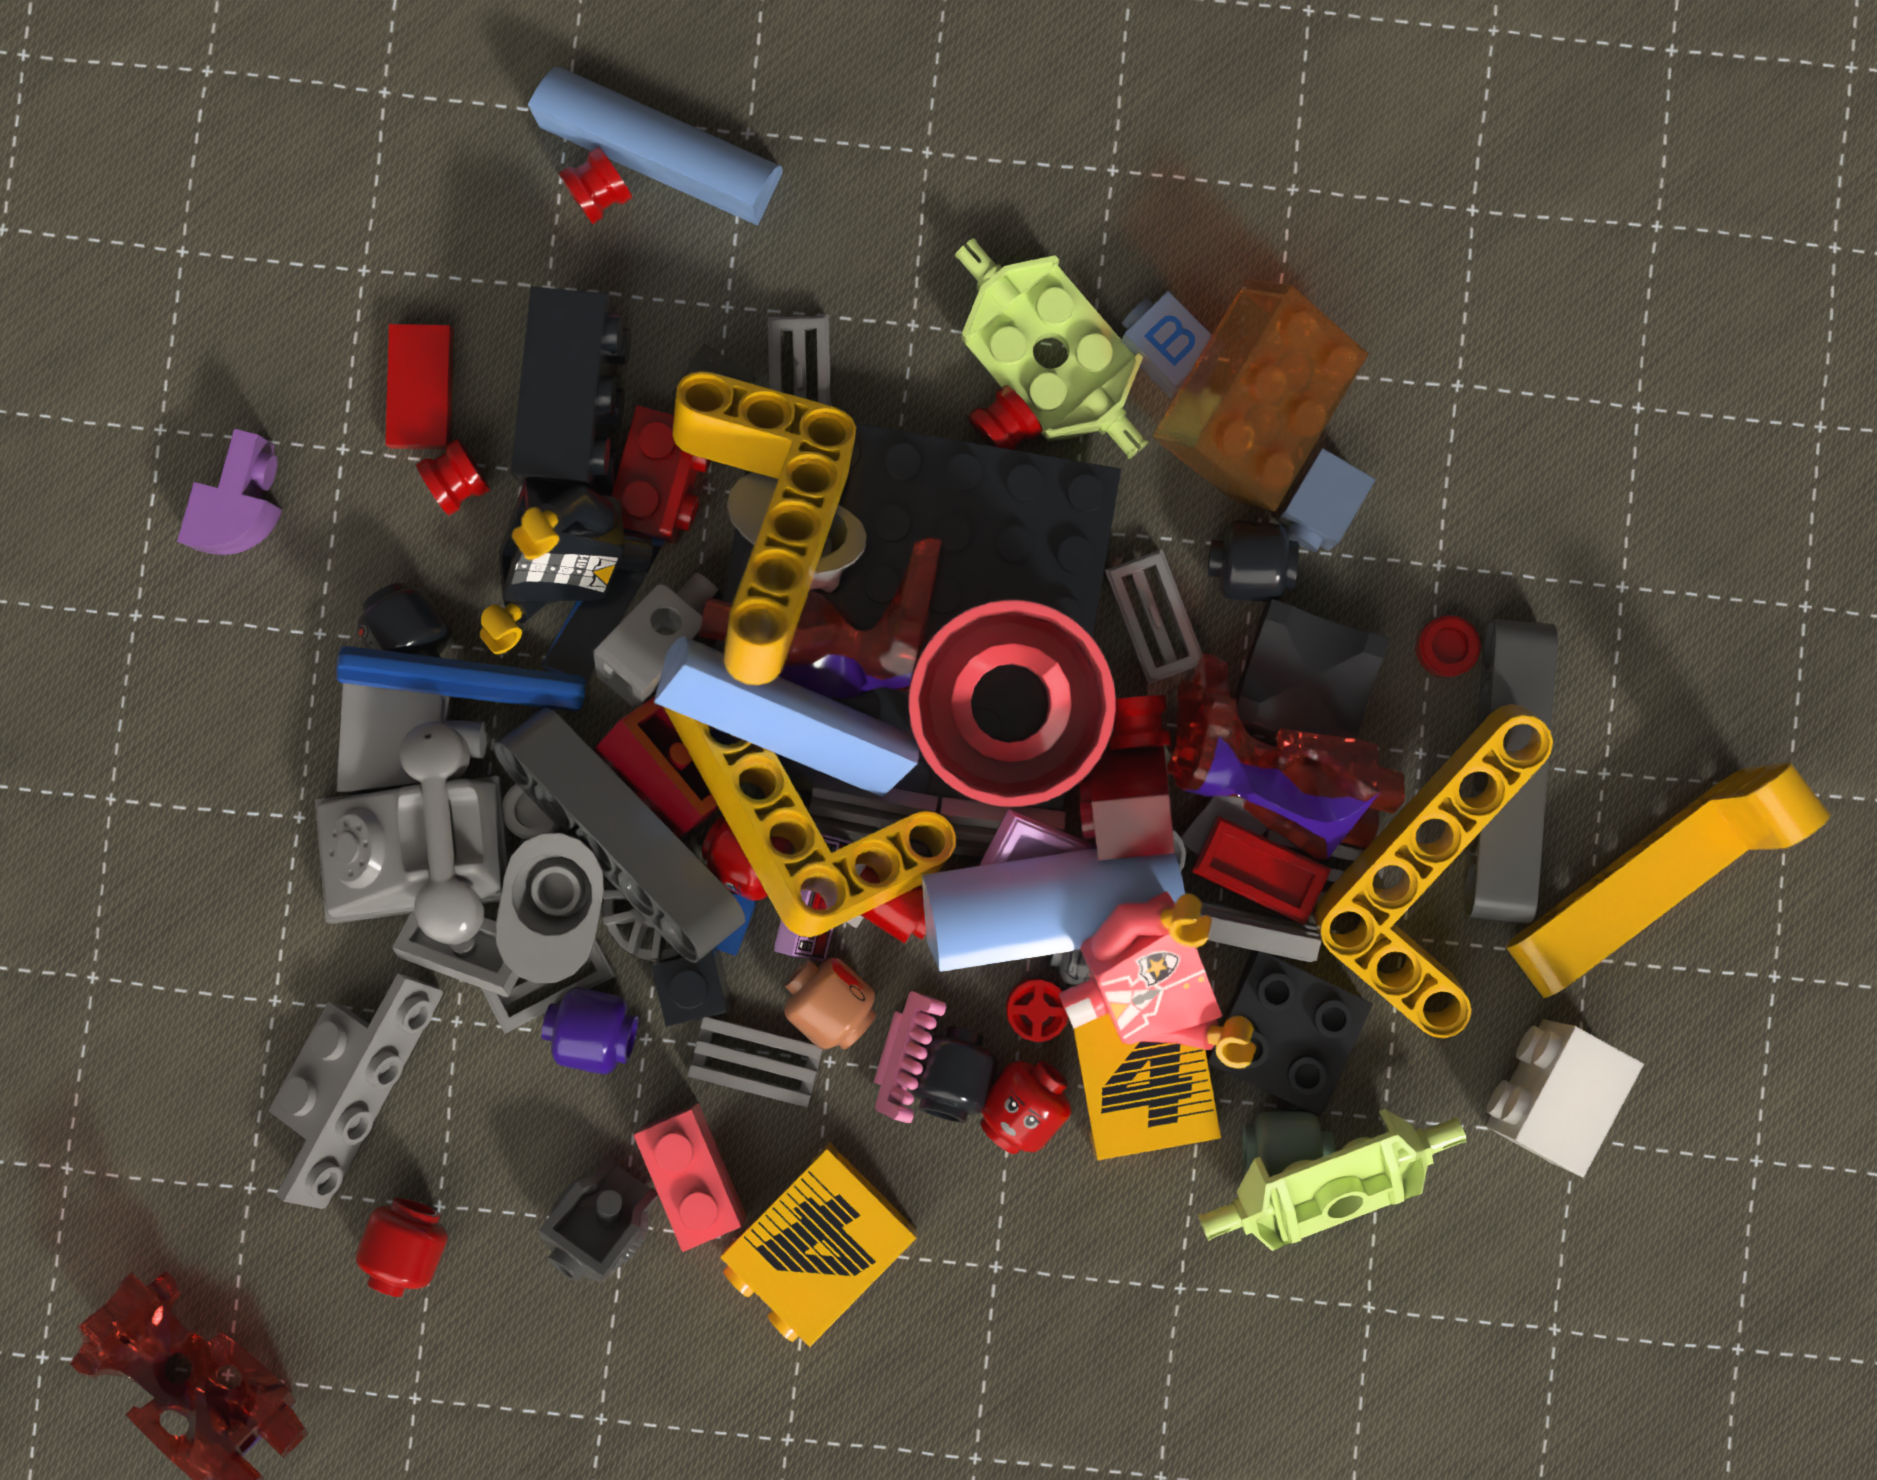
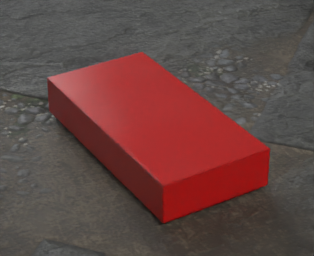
M389 324L385 445L390 449L446 450L447 444L451 443L454 329L450 325Z
M1216 816L1190 872L1300 925H1305L1331 869L1230 820Z

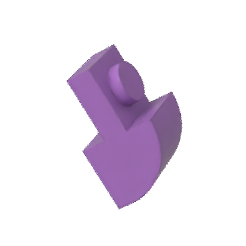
M234 428L218 488L196 482L193 483L177 542L198 551L216 555H229L246 551L265 539L277 524L282 509L266 500L260 499L262 491L269 490L275 479L277 471V457L273 454L275 445L258 434Z

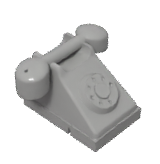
M427 722L417 725L407 733L401 743L399 754L403 769L410 777L420 782L421 785L315 800L325 922L335 924L404 915L414 911L417 924L426 936L443 944L457 945L469 941L478 933L483 923V904L500 902L504 875L511 857L508 827L504 822L502 805L505 798L503 779L499 776L460 779L469 766L470 750L468 743L452 727L442 722Z

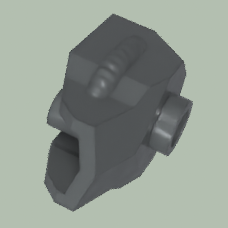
M608 1158L594 1174L578 1178L572 1184H569L555 1201L554 1206L551 1208L552 1213L549 1214V1218L539 1229V1238L552 1252L547 1258L548 1261L560 1273L577 1282L581 1276H584L585 1278L603 1283L618 1267H621L622 1263H627L638 1251V1248L641 1247L642 1242L645 1241V1236L648 1234L647 1230L649 1229V1215L647 1213L659 1198L657 1191L634 1178L619 1166L615 1160Z

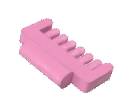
M911 991L908 995L904 1011L894 1012L873 1081L881 1085L875 1104L876 1111L893 1120L911 1123L913 1120L914 1111L902 1105V1103L910 1105L914 1101V1096L906 1090L907 1088L914 1090L918 1087V1080L912 1077L911 1073L918 1075L923 1071L922 1064L915 1060L916 1058L922 1060L927 1057V1050L920 1046V1044H929L932 1041V1035L924 1030L925 1028L933 1029L937 1025L936 1019L929 1016V1014L942 1016L946 1010L945 1002Z

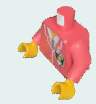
M1168 891L1146 903H1122L1118 905L1096 933L1085 940L1080 947L1092 979L1058 993L1073 1028L1108 1013L1122 1043L1133 1044L1140 1041L1177 1043L1205 1050H1211L1214 1045H1217L1216 1053L1218 1058L1224 1064L1233 1068H1245L1252 1062L1256 1050L1254 1043L1250 1042L1253 1026L1247 1018L1234 1016L1229 1018L1223 1027L1218 1025L1216 1019L1222 1017V1014L1196 947L1203 945L1208 940L1212 919L1207 915L1199 916L1202 903L1193 894L1180 896L1176 900V904Z

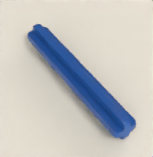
M352 646L341 647L336 661L337 680L345 684L541 708L547 707L549 709L574 712L581 710L585 698L586 687L584 678L579 675Z

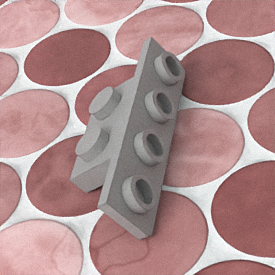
M397 973L371 1023H368L347 1007L328 1001L268 1110L306 1139L276 1194L283 1202L319 1209L327 1207L332 1196L339 1189L343 1176L361 1143L369 1134L373 1122L390 1090L399 1079L403 1067L419 1037L431 1021L433 1012L443 995L442 990L433 984Z

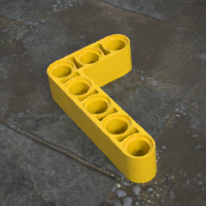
M701 371L683 377L677 385L672 433L675 444L691 455L779 479L730 612L724 654L726 669L735 679L745 684L759 685L768 683L776 678L783 668L848 477L856 426L853 419L845 411L836 407L716 373Z
M1509 704L1499 707L1492 712L1324 893L1315 906L1314 919L1316 927L1328 950L1423 1032L1432 1037L1448 1038L1464 1030L1470 1021L1472 1010L1470 1001L1455 976L1395 925V922L1549 757L1553 744L1550 730L1532 711L1521 705ZM1529 724L1532 733L1528 744L1521 750H1504L1503 740L1507 731L1514 725ZM1476 771L1488 774L1487 787L1481 794L1472 798L1460 796V783L1464 777ZM1433 818L1445 821V831L1437 841L1429 844L1416 841L1417 829L1423 822ZM1395 865L1403 868L1402 878L1394 887L1379 889L1372 885L1373 877L1382 867ZM1350 911L1361 915L1359 925L1351 933L1336 934L1330 930L1331 922L1340 913ZM1396 951L1407 955L1405 964L1397 972L1382 973L1377 970L1378 962L1387 953ZM1441 991L1453 994L1452 1001L1444 1010L1434 1013L1423 1009L1424 1003L1432 994Z
M664 707L782 922L790 931L799 936L813 937L825 933L922 885V875L937 873L950 858L956 847V835L953 826L948 820L936 812L923 811L912 814L831 853L774 752L734 735L731 736L736 744L723 745L715 741L710 735L709 730L717 728ZM739 783H754L763 790L766 798L758 800L748 797L741 790ZM782 836L790 840L795 847L796 854L789 855L777 851L771 844L769 837ZM909 839L924 842L930 848L932 857H922L915 853L911 848ZM863 864L873 868L879 876L880 883H868L858 875L855 865ZM812 890L820 894L825 900L827 909L815 910L807 906L802 899L800 891Z
M1791 762L1740 769L1718 782L1523 929L1505 947L1543 998L1550 997L1575 982L1746 851L1788 848L1817 831L1830 819L1831 814Z

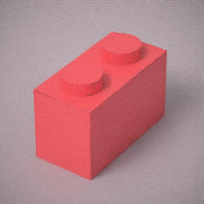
M699 1103L645 1125L633 1134L682 1252L742 1226L747 1217Z

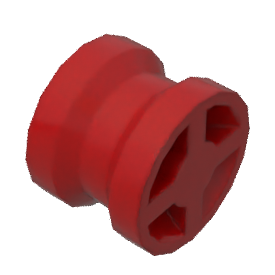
M599 146L588 152L587 161L579 167H566L558 173L569 193L592 225L603 219L604 210L612 204L623 205L633 198L617 170Z
M1004 385L996 392L995 401L987 408L977 407L967 416L972 427L982 435L981 438L993 447L1015 450L1016 446L1023 440H1034L1043 431L1040 422L1029 406L1008 385Z
M458 438L447 444L445 454L436 459L426 457L416 463L417 470L429 491L448 516L459 511L461 502L472 495L482 497L491 491L483 473Z
M1166 695L1115 699L1114 732L1108 740L1109 751L1171 745L1170 734L1162 726L1161 714L1167 708Z
M1038 977L1025 979L1015 985L1008 995L1005 1006L1007 1019L1014 1031L1022 1038L1034 1042L1048 1041L1059 1035L1068 1020V1015L1058 994L1062 990L1051 981Z

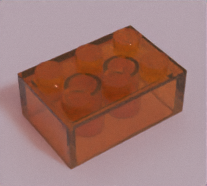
M1245 279L1152 437L1231 500L1275 512L1369 353L1292 285Z

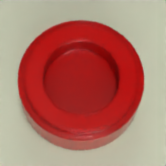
M1450 615L1436 618L1426 624L1419 632L1415 644L1416 656L1420 665L1431 675L1440 678L1456 677L1470 670L1477 662L1481 649L1479 635L1472 624L1461 617Z

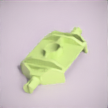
M975 238L966 243V248L963 245L956 252L955 257L963 263L978 281L977 289L979 292L962 331L961 340L1001 387L1004 385L1010 386L1025 401L1043 428L1041 434L1047 441L1064 440L1099 431L1102 435L1107 432L1127 455L1128 459L1136 455L1137 451L1142 450L1149 441L1141 435L1126 417L1127 412L1123 409V406L1143 357L1140 353L1135 356L1121 342L1120 337L1059 268L1058 257L1053 255L1002 267L1000 264L996 265ZM1053 338L1063 343L1068 354L1066 362L1054 369L1045 368L1038 364L1034 358L1033 349L1039 341Z
M1383 1109L1379 1113L1385 1124L1386 1133L1374 1138L1362 1137L1346 1144L1340 1151L1313 1161H1297L1286 1167L1282 1173L1269 1177L1261 1157L1255 1158L1237 1190L1238 1197L1232 1199L1233 1203L1202 1215L1199 1214V1221L1208 1241L1211 1238L1243 1227L1246 1235L1253 1233L1271 1251L1277 1250L1284 1245L1301 1241V1238L1390 1204H1398L1403 1202L1404 1199L1421 1195L1423 1193L1427 1166L1433 1164L1432 1154L1460 1143H1466L1463 1127L1459 1119L1453 1117L1451 1120L1425 1130L1421 1128L1415 1130L1413 1124Z

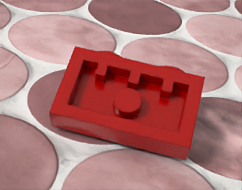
M636 405L611 497H615L621 503L624 530L642 535H650L652 538L677 544L681 530L690 532L696 518L699 496L692 495L691 493L697 471L707 473L711 460L691 455L675 444L672 436L674 415Z

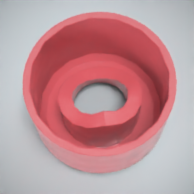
M999 601L977 606L962 613L946 624L932 638L923 651L913 674L909 696V712L913 733L920 751L932 769L947 784L960 793L980 802L1006 807L1026 806L1041 803L1061 795L1075 786L1091 771L1105 750L1111 735L1115 716V691L1111 672L1105 657L1091 636L1080 625L1068 616L1044 605L1026 601ZM1013 664L1029 669L1040 678L1047 690L1049 707L1046 719L1036 733L1022 741L1004 742L992 739L979 728L973 718L971 699L975 685L986 672L997 666Z

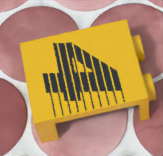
M1108 1013L1073 1028L1091 1125L1089 1133L1093 1154L1097 1160L1221 1138L1205 1049L1177 1043L1142 1041L1133 1044L1122 1043Z
M829 1142L812 1159L810 1166L737 1240L734 1239L724 1249L720 1258L728 1265L723 1270L724 1275L739 1292L746 1297H750L755 1292L772 1309L767 1314V1317L784 1337L791 1342L800 1337L811 1347L917 1238V1229Z

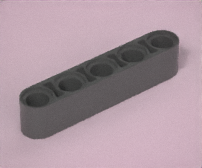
M1490 619L1483 644L1477 728L1496 709L1513 704L1521 705L1532 711L1545 723L1551 732L1558 635L1555 624ZM1518 724L1510 728L1504 736V750L1517 751L1525 747L1531 739L1532 731L1530 725ZM1549 757L1467 845L1463 898L1464 912L1467 918L1530 924L1533 921L1539 894ZM1473 772L1471 798L1481 794L1487 787L1488 774L1486 772Z
M547 707L541 708L494 743L493 748L497 760L511 779L564 834L580 839L595 853L603 870V875L685 959L697 963L745 923L742 907L732 893L553 710Z

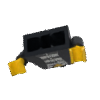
M525 478L499 550L502 597L505 608L499 604L488 606L483 611L481 616L483 628L480 631V638L494 654L505 653L512 649L522 636V630L515 623L516 621L519 623L527 622L547 604L559 601H597L605 597L617 569L647 572L651 564L653 552L651 536L624 533L621 503L615 497L599 494L585 484L576 483L569 487L535 478Z

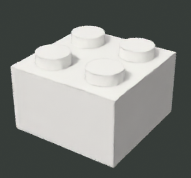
M1543 1019L1539 1028L1532 1026L1523 1036L1516 1051V1058L1521 1061L1510 1082L1503 1080L1494 1090L1487 1105V1113L1491 1117L1486 1127L1546 1161L1584 1178L1644 1064L1576 1026Z

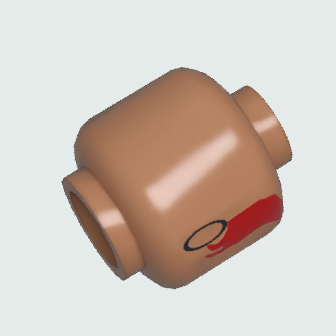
M830 957L818 965L807 959L793 972L784 984V987L791 993L784 1006L785 1016L820 1049H829L837 1045L843 1050L847 1049L863 1035L876 1018L877 1013L872 1009L875 1000L873 989L838 957Z

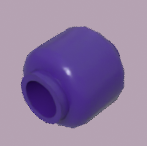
M574 987L563 997L560 1005L550 1003L544 1017L541 1036L542 1040L551 1041V1052L556 1064L596 1074H609L616 1068L618 1063H628L637 1036L638 1016L630 1014L629 1004L621 996Z

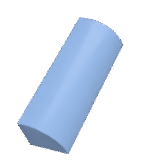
M555 67L546 74L528 103L541 129L590 151L599 146L608 159L757 226L783 173L782 167L776 163L562 67Z
M685 636L678 638L666 653L654 703L880 797L888 793L918 763L919 746L914 734L779 676L764 684H745L735 679L727 671L724 664L725 653Z
M1097 848L922 875L927 944L940 972L1078 950L1085 940L1096 933L1118 905L1122 903H1146L1168 891L1176 904V900L1185 894L1182 875L1175 853L1098 860Z

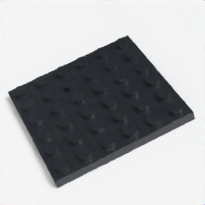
M855 423L856 435L848 477L838 504L862 522L867 535L865 549L855 563L846 567L842 572L838 587L831 593L821 588L808 591L787 656L798 662L806 663L824 658L837 650L857 654L862 667L874 673L893 661L905 658L901 675L912 673L913 678L917 663L926 646L946 624L970 609L999 601H1026L1047 606L1068 616L1080 625L1091 638L1093 637L1121 468ZM745 470V475H744V476H746V475H748V474H750V473H752V472ZM735 528L715 646L716 650L725 653L730 612L754 545L743 537L737 528ZM1013 664L997 666L986 672L975 685L971 699L973 718L979 728L992 739L1004 742L1022 741L1036 733L1045 721L1049 707L1047 690L1040 678L1029 669ZM911 684L897 690L885 687L872 689L857 698L828 697L914 734L909 712ZM719 729L709 730L710 735L715 741L723 745L736 744L734 738L729 733ZM920 748L918 763L893 787L937 796L936 813L941 812L942 797L977 801L947 784L928 764ZM775 753L795 789L812 791L816 773L825 774ZM1066 792L1050 800L1024 807L1062 811Z

